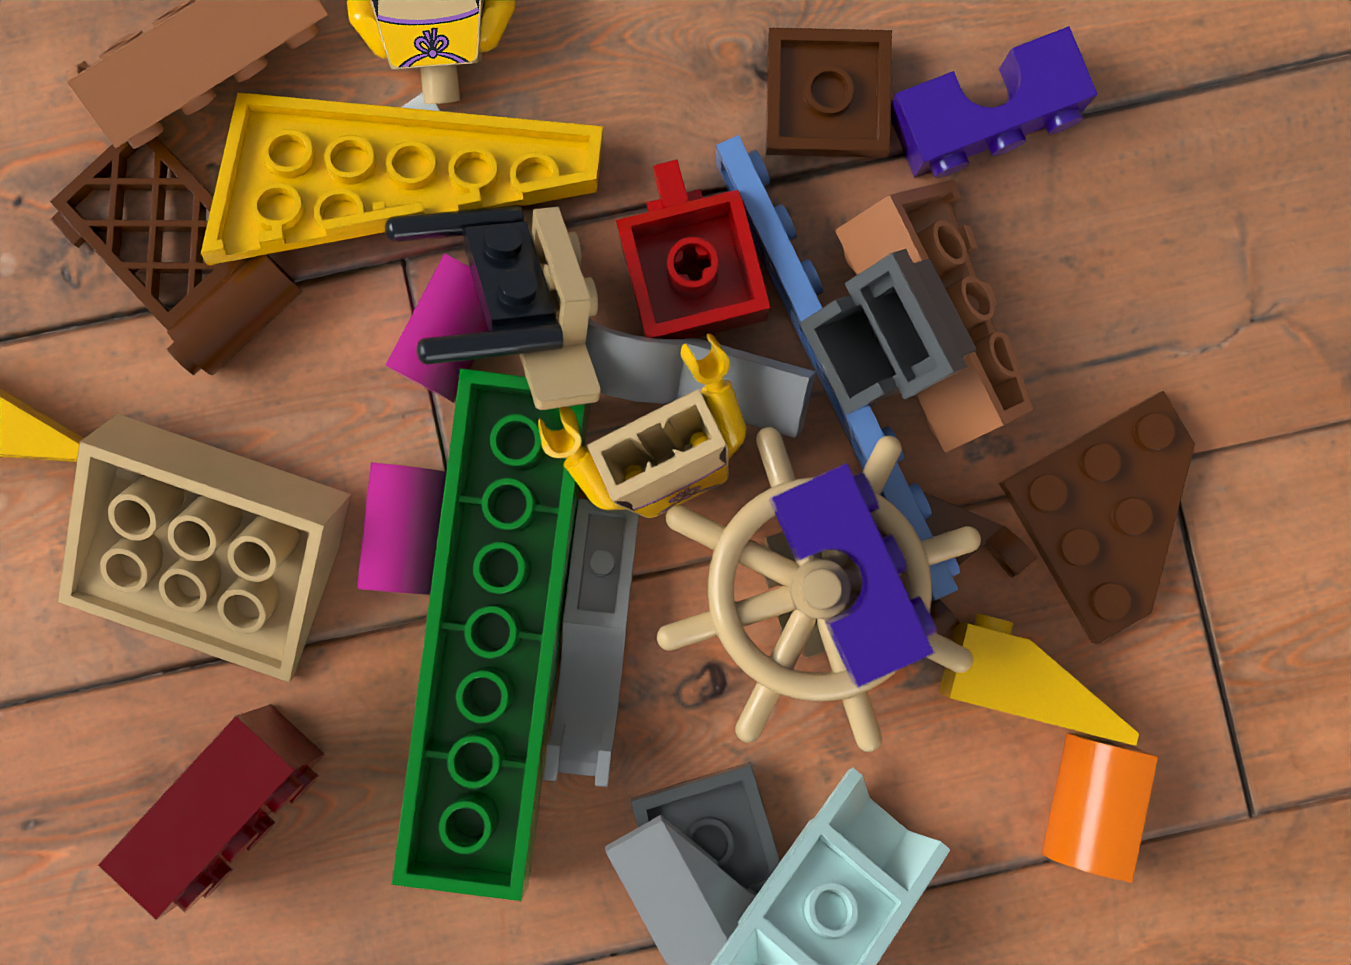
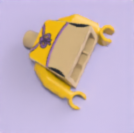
M346 0L350 23L376 56L388 59L391 69L420 67L424 104L460 101L456 65L479 63L483 60L484 52H489L496 48L514 13L516 0Z
M707 334L711 350L701 360L695 359L694 354L686 343L681 348V357L696 381L705 385L701 391L697 389L585 447L581 446L577 417L571 408L567 406L559 407L561 421L565 427L562 430H551L546 427L545 422L541 418L538 419L541 443L545 453L555 458H566L564 462L565 468L595 506L603 510L627 509L649 519L668 511L675 505H681L723 484L729 479L728 460L733 457L744 442L746 424L731 381L723 379L728 373L730 360L713 335Z

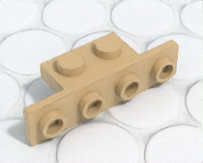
M559 207L523 211L524 222L527 223L556 310V323L561 325L563 333L562 349L519 354L534 404L537 409L545 410L597 402L600 397L601 388L585 343L589 317L597 315L598 299L593 279L591 277L584 278L580 269L581 248L578 236L574 231L567 232Z

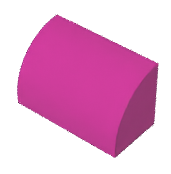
M444 253L385 364L398 375L451 402L454 401L457 395L460 369L470 370L475 359L425 365L418 359L416 347L423 338L488 331L469 266Z
M371 462L357 589L430 595L446 471Z

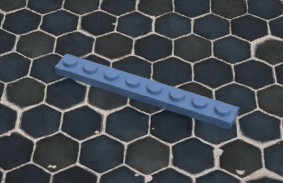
M737 135L716 145V166L728 191L739 190L754 245L863 470L880 438L884 436L897 437L890 426L880 428L871 409V406L875 404L851 414H845L799 324L822 309L817 295L823 293L820 278L809 259L800 262L790 242L797 235L786 208L782 204L775 207L772 205L764 186L770 184V178L761 156L757 150L747 153L740 136ZM901 450V454L880 495L892 503L906 517L922 541L933 537L925 519L932 517V512L920 486L916 482L911 485L907 484L898 465V462L905 459L903 450ZM955 558L929 566L932 581L931 601L959 590L953 579V576L960 574Z

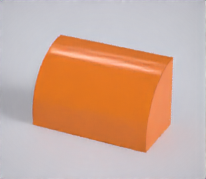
M1067 733L1042 855L1072 868L1133 883L1158 756L1140 749Z

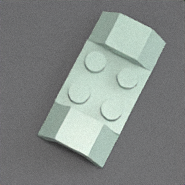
M852 767L843 776L817 815L809 820L739 919V925L711 965H877L950 852V849L941 841L907 830L869 797L863 775Z

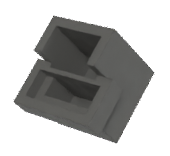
M907 249L889 254L844 283L850 294L849 296L834 300L799 323L846 415L901 393L904 400L915 396L966 368L967 365L963 358L977 350L930 258L913 263Z

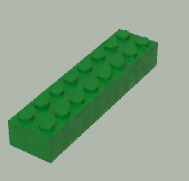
M460 369L392 885L522 901L529 886L580 486L565 468L564 462L566 458L551 457L545 453L542 447L538 419L541 418L545 422L546 427L551 430L564 429L559 408L537 409L527 378L524 376ZM591 403L567 406L576 414L582 447H585Z

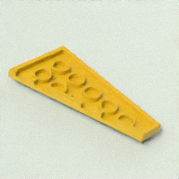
M238 92L201 255L208 266L385 232L386 221L394 216L515 205L526 206L595 193L598 187L603 147V126Z

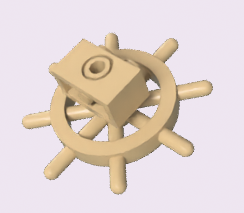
M772 427L763 428L757 434L756 443L771 485L770 489L748 502L726 527L682 505L671 507L666 514V522L671 529L714 550L708 576L710 611L663 626L657 633V642L661 648L672 651L718 636L734 662L746 674L757 681L735 727L736 735L740 740L753 742L759 738L780 694L808 701L842 699L858 747L866 752L875 751L882 743V735L867 691L884 682L896 671L858 688L851 682L824 622L847 611L858 599L862 581L857 565L846 554L830 549L796 561L784 532L765 537L766 547L750 540L753 534L765 522L776 516L769 502L771 497L815 478L796 479L780 432ZM884 436L876 443L862 471L867 477L879 504V509L870 514L882 536L892 534L903 554L908 571L899 576L909 599L920 596L930 613L932 581L929 566L975 551L981 543V536L975 528L965 526L922 541L920 540L906 517L892 503L880 495L902 450L901 443L897 438ZM738 563L764 575L768 589L780 586V588L735 602L734 580ZM777 616L782 634L769 657L754 644L744 627ZM937 633L927 637L934 651V654L927 656V658L957 673L966 672L971 668L973 656L967 648ZM801 652L805 658L826 652L832 671L807 672L793 668Z

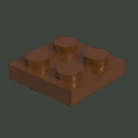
M769 27L765 155L887 158L890 152L892 30Z

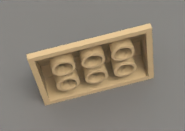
M117 414L82 439L79 444L58 602L290 682L298 667L340 546L351 494Z

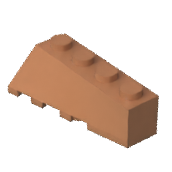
M186 0L163 13L152 23L154 27L145 33L139 30L111 44L108 47L109 49L100 54L101 60L89 67L84 60L67 70V83L115 149L127 141L135 149L163 132L164 127L159 121L179 108L187 116L213 101L217 95L212 88L233 75L239 83L260 72L269 64L264 55L284 42L288 49L292 50L311 40L320 32L316 22L328 14L319 0Z
M955 179L890 194L835 230L844 248L845 259L857 275L889 254L903 249H907L913 263L930 258L977 349L963 358L967 365L966 368L916 395L925 412L927 426L933 435L938 438L944 453L1034 410L1009 336L994 329L991 318L994 315V306L997 305V301L990 282H982L977 278L969 253L978 249L971 226L963 225L960 227L952 206L953 203L961 199Z

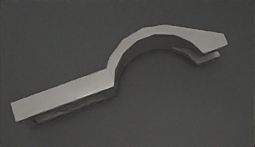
M589 318L585 344L601 388L600 393L636 402L667 404L697 389L701 391L705 386L696 381L681 357V348L686 343L694 354L695 359L701 360L710 353L711 344L709 341L695 337L679 340L636 336L610 329ZM720 345L730 360L728 373L723 379L731 381L745 423L759 428L772 427L777 429L780 434L796 438L803 431L816 372Z
M578 498L563 617L559 683L553 724L547 745L543 780L557 782L559 772L595 776V786L608 787L620 697L639 515L627 509L603 510L595 506L589 499Z

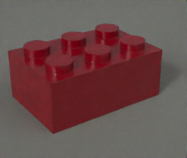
M272 704L236 715L98 866L155 920L177 906L185 913L202 896L207 898L229 876L233 869L226 861L231 863L245 849L250 851L272 829L276 822L269 814L271 812L274 814L278 813L288 802L293 804L316 781L319 775L312 768L324 756V753Z

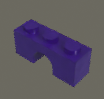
M1070 26L1010 50L999 67L1008 95L1007 103L1001 106L983 107L970 101L963 93L954 71L896 93L891 103V122L914 178L931 171L935 179L951 175L969 165L967 157L988 149L992 157L999 156L1023 145L1027 141L1024 136L1026 134L1046 127L1048 134L1051 135L1083 120L1081 113L1098 94Z
M846 463L769 499L796 561L805 559L823 550H837L849 556L860 571L862 585L856 602L847 611L824 621L854 685L859 688L934 654L927 637L937 633L936 627L922 598L917 596L910 600L899 577L900 574L908 571L907 564L892 534L882 538L870 514L879 509V504L863 472L853 476Z

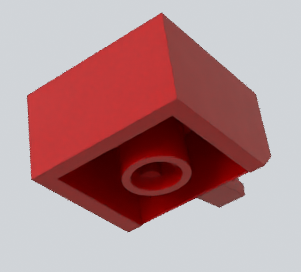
M678 159L653 165L654 178L660 199L646 202L648 210L646 213L616 220L618 235L644 337L679 340L692 337L699 338L707 336V334H715L766 321L771 307L739 190L703 198L701 189L686 192ZM694 259L697 268L707 267L702 270V279L690 281L687 274H679L683 272V261Z

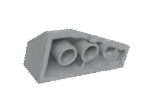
M662 815L605 846L607 856L667 965H711L739 925V919L757 895L750 887L748 889L744 888L718 866L716 859Z

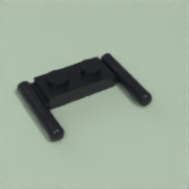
M520 205L394 216L386 221L385 233L392 242L463 236V246L488 327V331L421 339L416 347V354L421 363L430 365L563 348L562 328L559 323H556V310L527 223L524 222L523 211Z

